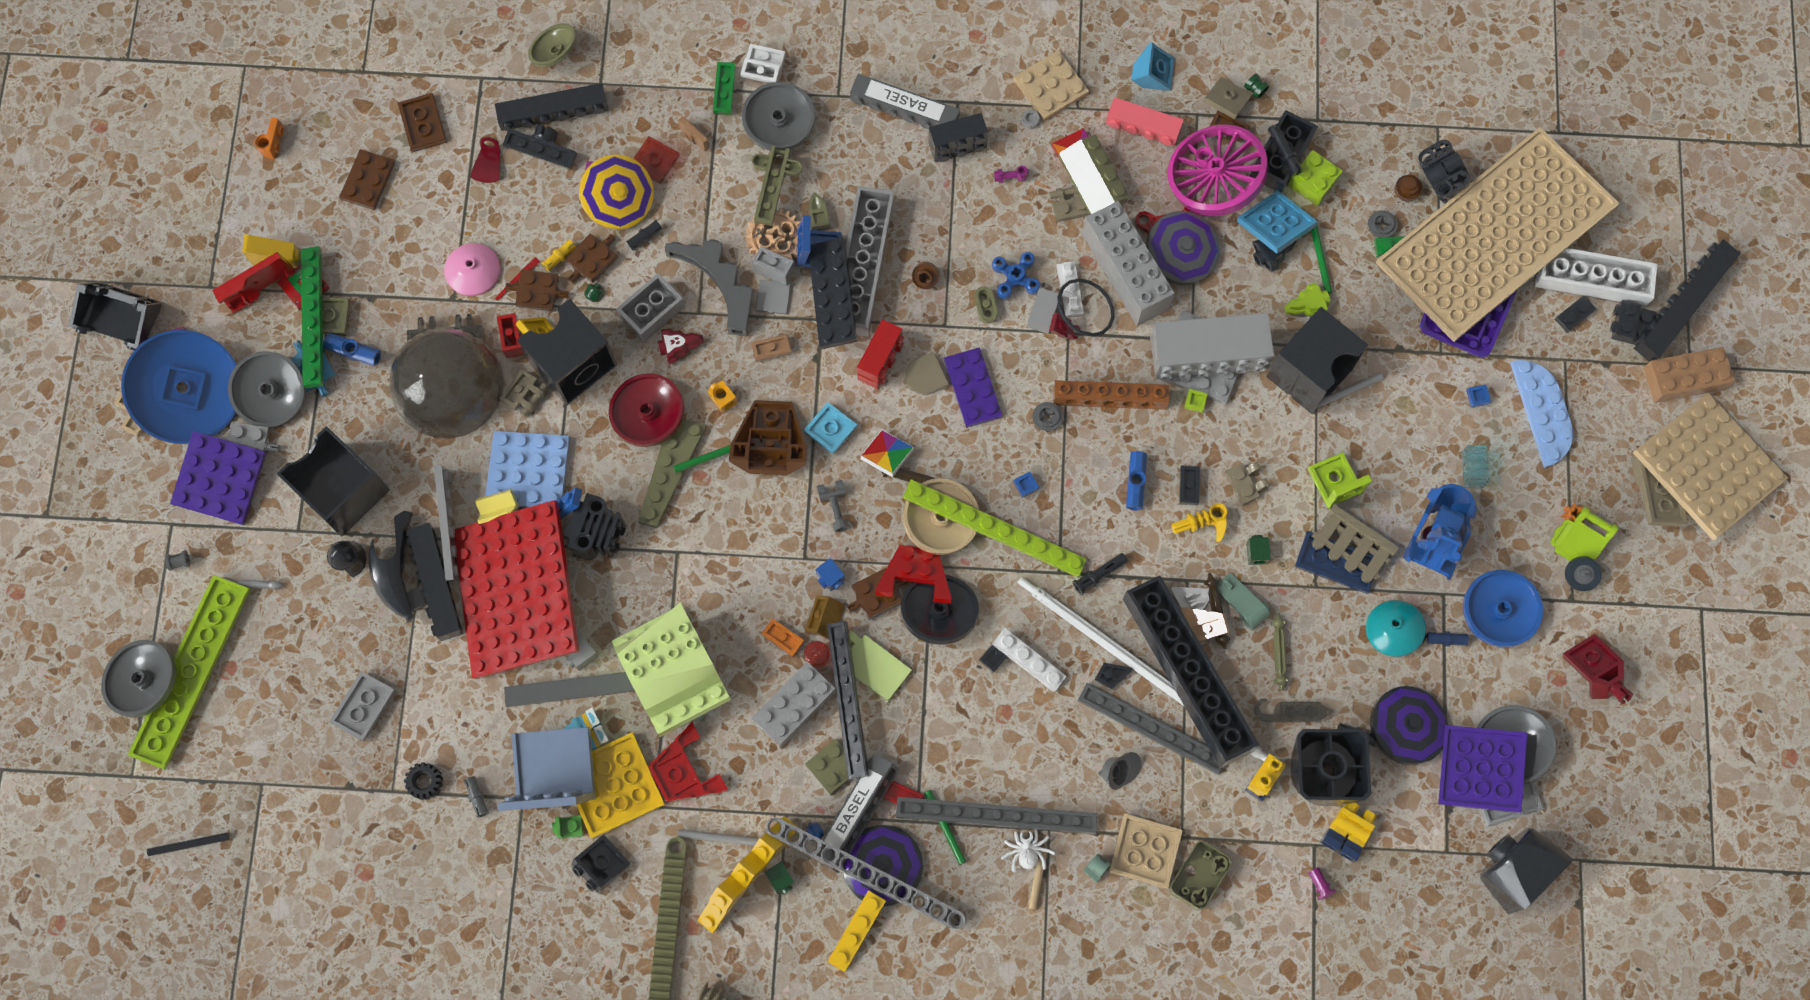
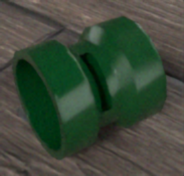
M1255 73L1247 80L1244 87L1248 91L1251 90L1253 96L1259 99L1266 93L1270 85L1267 82H1262L1261 77Z

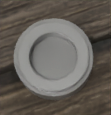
M1027 110L1023 113L1022 124L1024 127L1033 129L1039 125L1040 115L1037 111Z

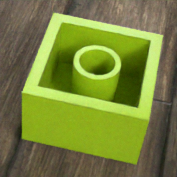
M1312 150L1300 165L1303 172L1298 176H1291L1288 186L1318 207L1337 183L1343 170Z

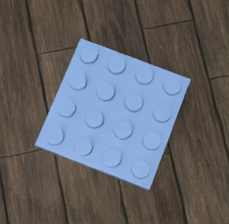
M494 431L485 496L512 489L519 504L518 508H528L563 497L570 437Z

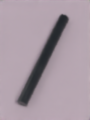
M226 832L148 848L147 855L149 857L229 840V834Z

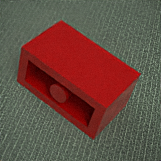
M516 313L497 316L502 351L506 359L524 356L517 341L522 334L516 326L519 320Z

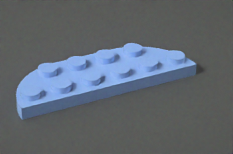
M1525 360L1512 361L1510 365L1545 469L1558 463L1569 451L1573 439L1572 424L1561 390L1553 375L1537 363Z

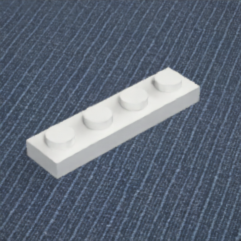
M1006 628L1001 631L992 643L1052 692H1055L1066 678V675Z

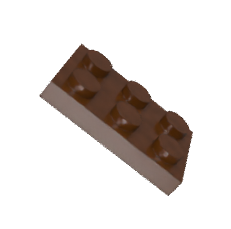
M360 149L339 198L342 201L375 210L395 165L394 159Z

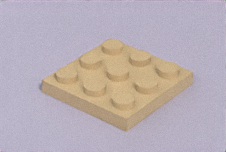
M1059 50L1013 78L1043 121L1089 94V90Z
M1124 813L1109 873L1168 889L1183 830Z

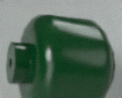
M598 283L588 284L584 292L585 298L592 302H599L604 295V290L601 289L602 286Z

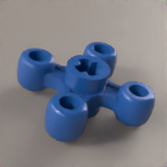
M1024 252L1020 257V263L1012 266L1008 265L1001 256L993 259L992 269L997 273L1005 274L1007 278L1006 282L1000 284L997 288V295L1000 299H1008L1012 294V289L1020 285L1031 295L1038 293L1040 282L1035 278H1028L1025 273L1035 263V257L1031 252Z

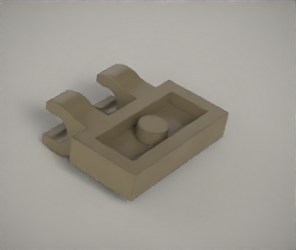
M1258 461L1246 468L1241 463L1225 471L1242 506L1260 497L1258 492L1269 488L1270 484L1267 478L1260 480L1256 484H1253L1250 475L1259 472L1261 469Z

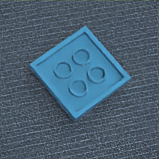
M1278 190L1240 215L1237 220L1241 226L1276 254L1317 226V220Z

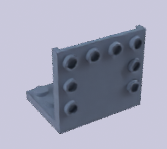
M590 727L511 734L516 795L505 797V801L499 802L498 811L570 806L596 799Z

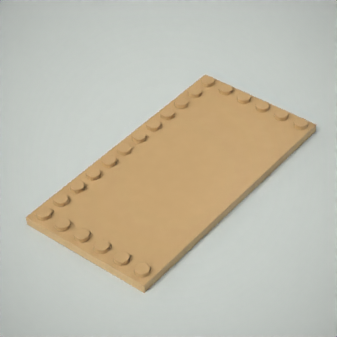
M1539 127L1470 183L1466 189L1459 192L1378 258L1376 264L1455 342L1617 208L1620 203Z

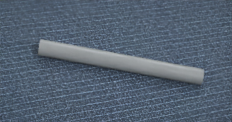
M1378 373L1323 397L1317 408L1383 380L1384 377L1382 373Z
M681 829L678 831V837L751 846H755L758 842V838Z

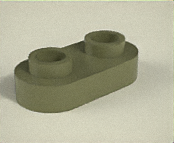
M979 287L975 291L974 296L979 318L984 323H993L998 315L993 292L988 287ZM981 296H986L987 299H986V300H982L980 297H981ZM990 313L991 316L987 317L985 316V314Z

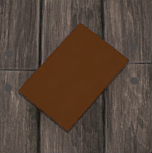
M433 93L398 102L412 153L447 143Z

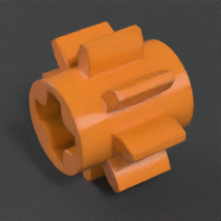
M1575 503L1571 505V508L1566 506L1563 509L1566 513L1562 514L1561 518L1574 522L1575 517L1578 516L1583 506L1578 507Z

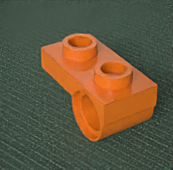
M271 117L267 134L257 136L254 142L261 155L270 159H275L276 153L279 152V141L284 134V126L278 118Z

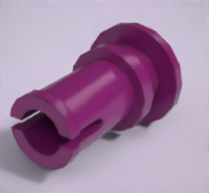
M1320 867L1308 872L1317 888L1315 891L1320 894L1318 900L1327 899L1336 892V889L1331 890V884L1327 883Z

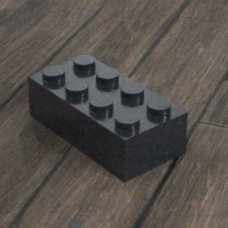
M1285 110L1277 124L1290 148L1296 153L1297 161L1300 162L1318 126ZM1270 136L1264 146L1268 164V173L1264 185L1282 193L1292 174L1287 164L1282 161L1283 157L1272 136ZM1258 157L1254 165H1261V157ZM1252 171L1249 177L1256 178L1259 171Z

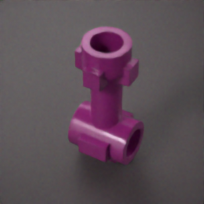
M1023 165L1019 166L1016 171L1003 172L1002 169L994 171L995 182L1004 183V179L1017 178L1018 181L1023 182L1029 176V169Z

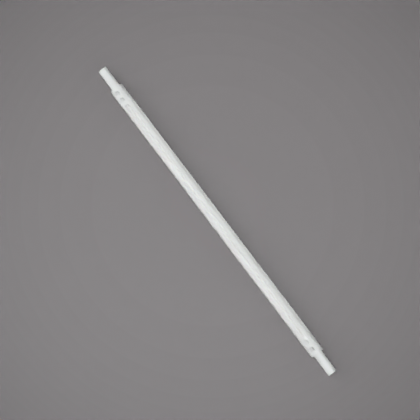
M1023 577L1018 580L1017 583L1032 593L1035 599L1183 705L1170 681L1039 586L1035 587ZM1260 746L1250 753V755L1255 758L1258 757L1263 762L1268 756L1262 751Z

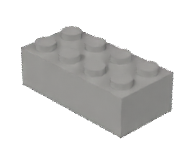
M806 662L752 717V720L776 745L782 748L836 694V688L810 663Z

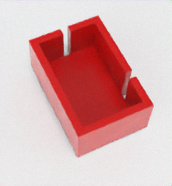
M883 319L881 320L857 366V378L859 381L876 389L879 388L880 384L883 385L885 383L888 369H892L895 364V355L897 352L900 353L904 346L903 328Z

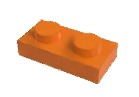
M773 618L761 633L763 637L792 657H794L804 643L802 638Z

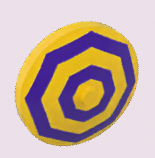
M608 155L594 161L585 170L580 181L579 196L584 211L595 223L608 229H625L636 225L648 214L652 206L654 190L648 172L639 162L624 155Z

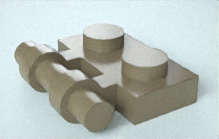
M1074 185L1070 188H1057L1056 191L1049 192L1050 199H1058V202L1052 203L1056 223L1090 215ZM1073 195L1074 199L1065 200L1064 196Z
M521 369L499 399L515 411L520 405L524 408L520 414L527 417L530 412L532 413L535 410V405L538 401L544 398L545 392L549 387L544 383L539 388L535 387L538 382L537 378ZM530 392L534 393L529 402L525 400Z

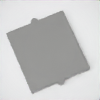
M760 280L756 311L767 312L770 315L773 313L787 315L791 283L784 285L775 280Z

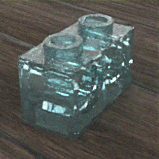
M1467 445L1462 451L1464 488L1483 489L1489 483L1487 445Z

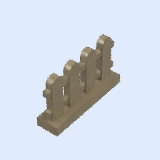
M1335 504L1322 520L1325 523L1319 533L1314 532L1312 535L1315 538L1312 542L1314 549L1320 550L1325 545L1331 549L1328 553L1331 560L1336 561L1340 556L1347 560L1345 563L1347 571L1352 572L1357 567L1362 570L1361 579L1365 583L1371 582L1373 578L1377 580L1380 576L1377 572L1384 563L1388 565L1390 559L1399 549L1398 546ZM1336 530L1341 536L1333 544L1328 539ZM1352 541L1357 544V547L1349 555L1345 552V549ZM1367 552L1374 556L1368 566L1361 563Z

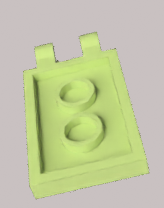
M850 630V642L854 644L851 650L855 677L888 702L912 670L868 636L864 635L861 639Z

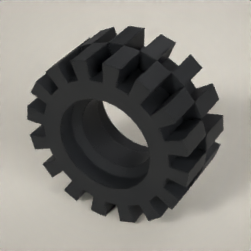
M421 762V764H414L415 767H410L409 773L406 772L405 774L407 776L404 779V783H406L405 789L408 790L410 795L419 800H429L430 797L434 798L435 794L441 791L439 788L443 786V783H441V780H443L441 772L429 763ZM421 774H428L431 778L430 785L425 789H420L416 784L417 778Z

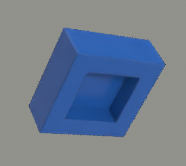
M1486 384L1467 388L1466 392L1471 408L1491 403Z
M1031 472L1013 480L1022 498L1039 490V486Z

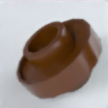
M1403 175L1397 180L1394 190L1399 199L1405 202H1412L1419 198L1423 186L1416 176Z
M930 262L917 264L912 272L914 284L924 290L933 288L938 283L940 277L938 268Z

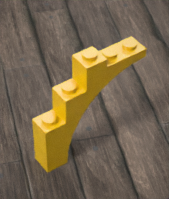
M785 816L781 818L782 820L796 826ZM777 822L770 830L773 833H777L780 825ZM790 831L788 839L792 841L797 832ZM767 833L760 837L752 851L737 864L731 875L716 888L709 899L710 902L697 921L713 934L749 886L787 844Z

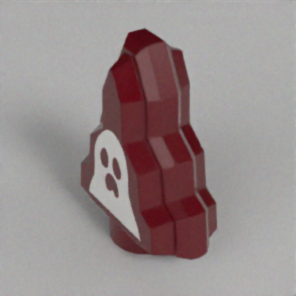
M661 329L662 340L658 341L661 356L666 355L668 364L671 365L679 362V358L686 356L689 350L696 349L703 344L704 339L703 335L697 333L685 334L681 330Z

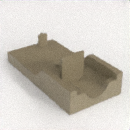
M1635 455L1632 456L1631 462L1635 482L1642 490L1648 525L1682 527L1687 525L1685 509Z

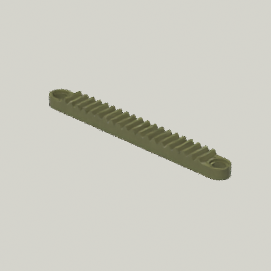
M680 837L671 838L666 845L648 1000L671 999L687 855V844ZM674 842L682 844V850L679 853H674L671 850Z

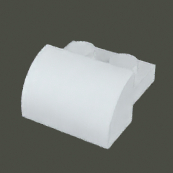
M750 44L747 57L744 59L741 77L767 83L779 82L782 75L781 70L786 54L785 51Z

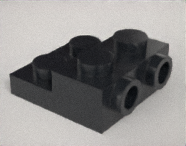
M1622 300L1619 304H1616L1613 315L1616 316L1615 321L1612 322L1610 332H1612L1611 339L1636 345L1638 343L1636 339L1643 332H1647V325L1653 319L1656 320L1657 312L1640 308L1641 304Z
M603 834L576 856L571 865L573 866V873L577 877L582 876L586 880L587 888L599 894L614 881V878L629 867L630 862Z

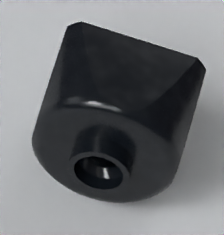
M1302 729L1296 737L1290 764L1291 780L1297 792L1305 800L1318 806L1346 805L1369 798L1371 795V777L1367 733L1362 729ZM1326 762L1332 765L1334 768L1333 776L1328 775L1324 771L1322 763Z
M1527 828L1514 838L1509 834L1505 835L1488 851L1486 855L1491 860L1480 873V879L1507 914H1511L1530 906L1572 863L1573 858L1534 828Z

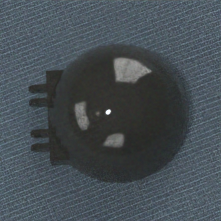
M472 313L466 316L467 326H462L460 314L455 315V327H436L435 316H430L429 329H424L423 317H418V329L407 330V342L395 356L389 376L391 399L398 414L410 427L421 434L444 439L465 436L486 423L499 406V398L502 396L504 388L502 366L496 353L485 342V329L483 326L473 325Z

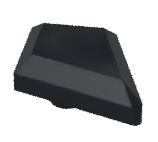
M1103 663L1095 681L1113 689L1133 668Z

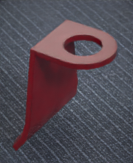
M482 137L479 142L481 150L474 163L470 177L479 182L494 183L500 180V146L496 139ZM491 141L494 143V146H488L484 142Z

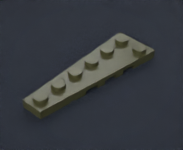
M683 419L674 435L661 444L638 520L639 524L658 528L685 471L675 473L673 466L692 459V455L706 430V424Z

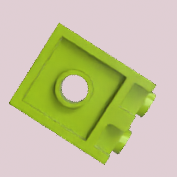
M1343 452L1308 467V471L1328 509L1334 504L1344 503L1356 495H1362L1372 482L1369 474L1359 479L1356 478ZM1336 473L1339 480L1336 482L1331 481L1329 474Z

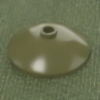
M566 23L556 24L545 29L534 39L529 48L528 57L530 61L538 67H549L564 60L576 44L577 33L575 29Z

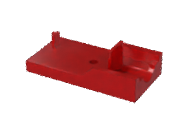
M276 252L212 291L218 303L224 302L231 309L232 313L235 314L248 305L252 306L251 304L259 299L261 290L284 276L290 278V273L295 269L287 259Z

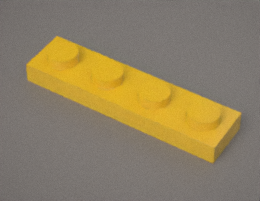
M868 890L827 961L828 963L846 972L884 906L885 899Z

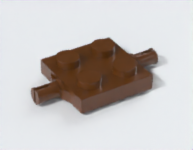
M590 233L565 258V261L575 270L567 279L573 284L581 276L594 283L618 258L617 254L609 248V245L616 238L609 234L602 241Z
M521 269L518 283L506 282L505 286L506 291H516L515 306L553 312L557 297L569 298V291L558 289L559 275Z
M884 568L851 585L856 594L857 601L846 606L850 613L861 608L870 620L900 605L902 596L899 593V587L909 582L894 580L892 597L875 595V588L886 570Z

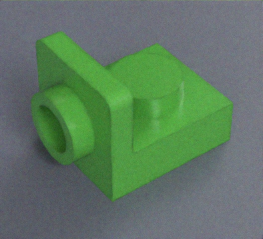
M581 815L563 818L555 817V822L552 823L553 834H556L559 839L583 836Z

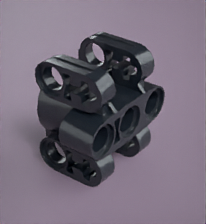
M1440 140L1420 152L1418 156L1419 164L1443 204L1448 202L1443 198L1456 196L1457 193L1466 189L1472 183L1458 152H1455L1450 141ZM1425 154H1431L1422 161V157Z

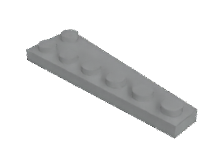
M434 465L445 579L448 582L457 581L456 576H459L458 565L455 564L457 548L454 545L455 529L452 525L453 510L449 483L453 482L452 473L448 472V469L443 465Z

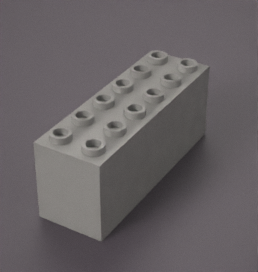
M1119 201L1086 216L1082 235L1136 326L1168 311L1175 293Z
M1268 313L1154 323L1150 335L1155 379L1169 380L1172 377L1184 379L1191 377V375L1206 377L1214 373L1226 375L1229 372L1242 374L1249 370L1263 372L1269 368L1274 357Z

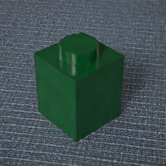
M1263 535L1251 536L1246 542L1248 565L1268 564L1271 560L1269 537H1263Z
M782 861L764 872L777 894L782 893L785 895L793 889L792 886L795 883Z

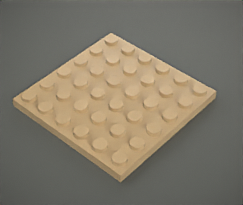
M1709 393L1705 394L1633 452L1713 541L1788 479L1782 470Z

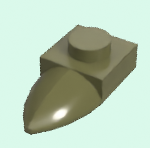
M814 192L808 205L809 216H811L812 230L828 228L830 223L827 207L823 199Z

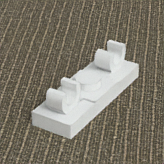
M1063 262L1056 265L1060 289L1069 280L1078 279L1075 262ZM1079 282L1072 283L1064 289L1061 296L1063 310L1067 318L1084 315Z

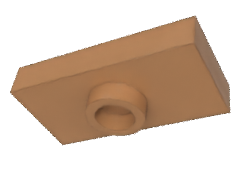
M684 116L678 119L679 128L685 133L686 138L690 142L694 141L700 148L706 151L709 148L708 138Z
M788 334L751 342L756 362L792 353Z

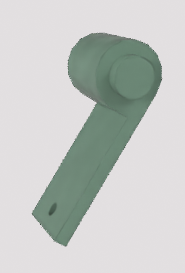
M1231 573L1217 584L1216 588L1220 596L1239 613L1240 619L1250 630H1254L1270 616L1269 611L1271 609L1264 601L1261 602Z

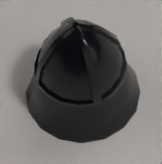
M338 541L331 544L328 549L327 562L335 570H345L353 578L360 574L366 565V552L355 541Z

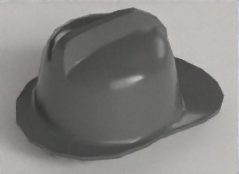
M1129 752L1121 757L1109 758L1105 761L1102 770L1099 771V776L1103 777L1111 789L1118 790L1134 780L1141 769L1140 756L1135 752Z

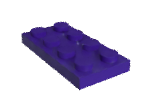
M980 347L944 357L965 427L969 428L1002 418Z

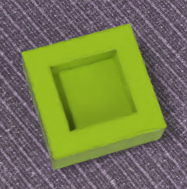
M1189 389L1184 408L1203 413L1208 393Z

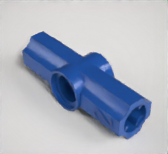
M329 333L323 340L324 349L346 356L351 361H360L375 367L381 360L380 350L357 343L354 339H346ZM355 347L354 351L349 352L351 348Z
M1143 451L1130 452L1126 508L1134 511L1143 509L1147 453ZM1132 478H1139L1141 483H1133Z

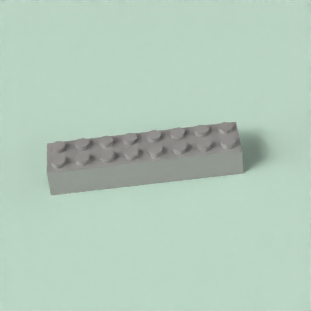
M862 186L857 187L846 251L857 335L869 337L894 206V191Z

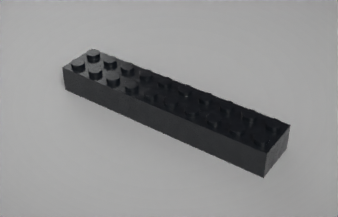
M1159 575L1127 590L1123 597L1124 603L1219 767L1222 768L1254 752L1260 744L1162 577Z

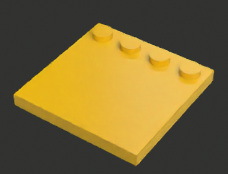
M633 732L592 751L596 799L577 805L591 839L665 805Z

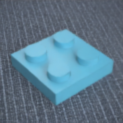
M827 402L804 429V433L834 455L857 428V424Z

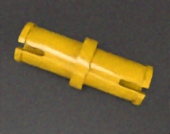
M568 239L559 249L553 250V254L542 262L541 265L545 266L544 269L547 272H550L551 269L559 262H563L565 257L576 248L575 244L572 245L573 242Z

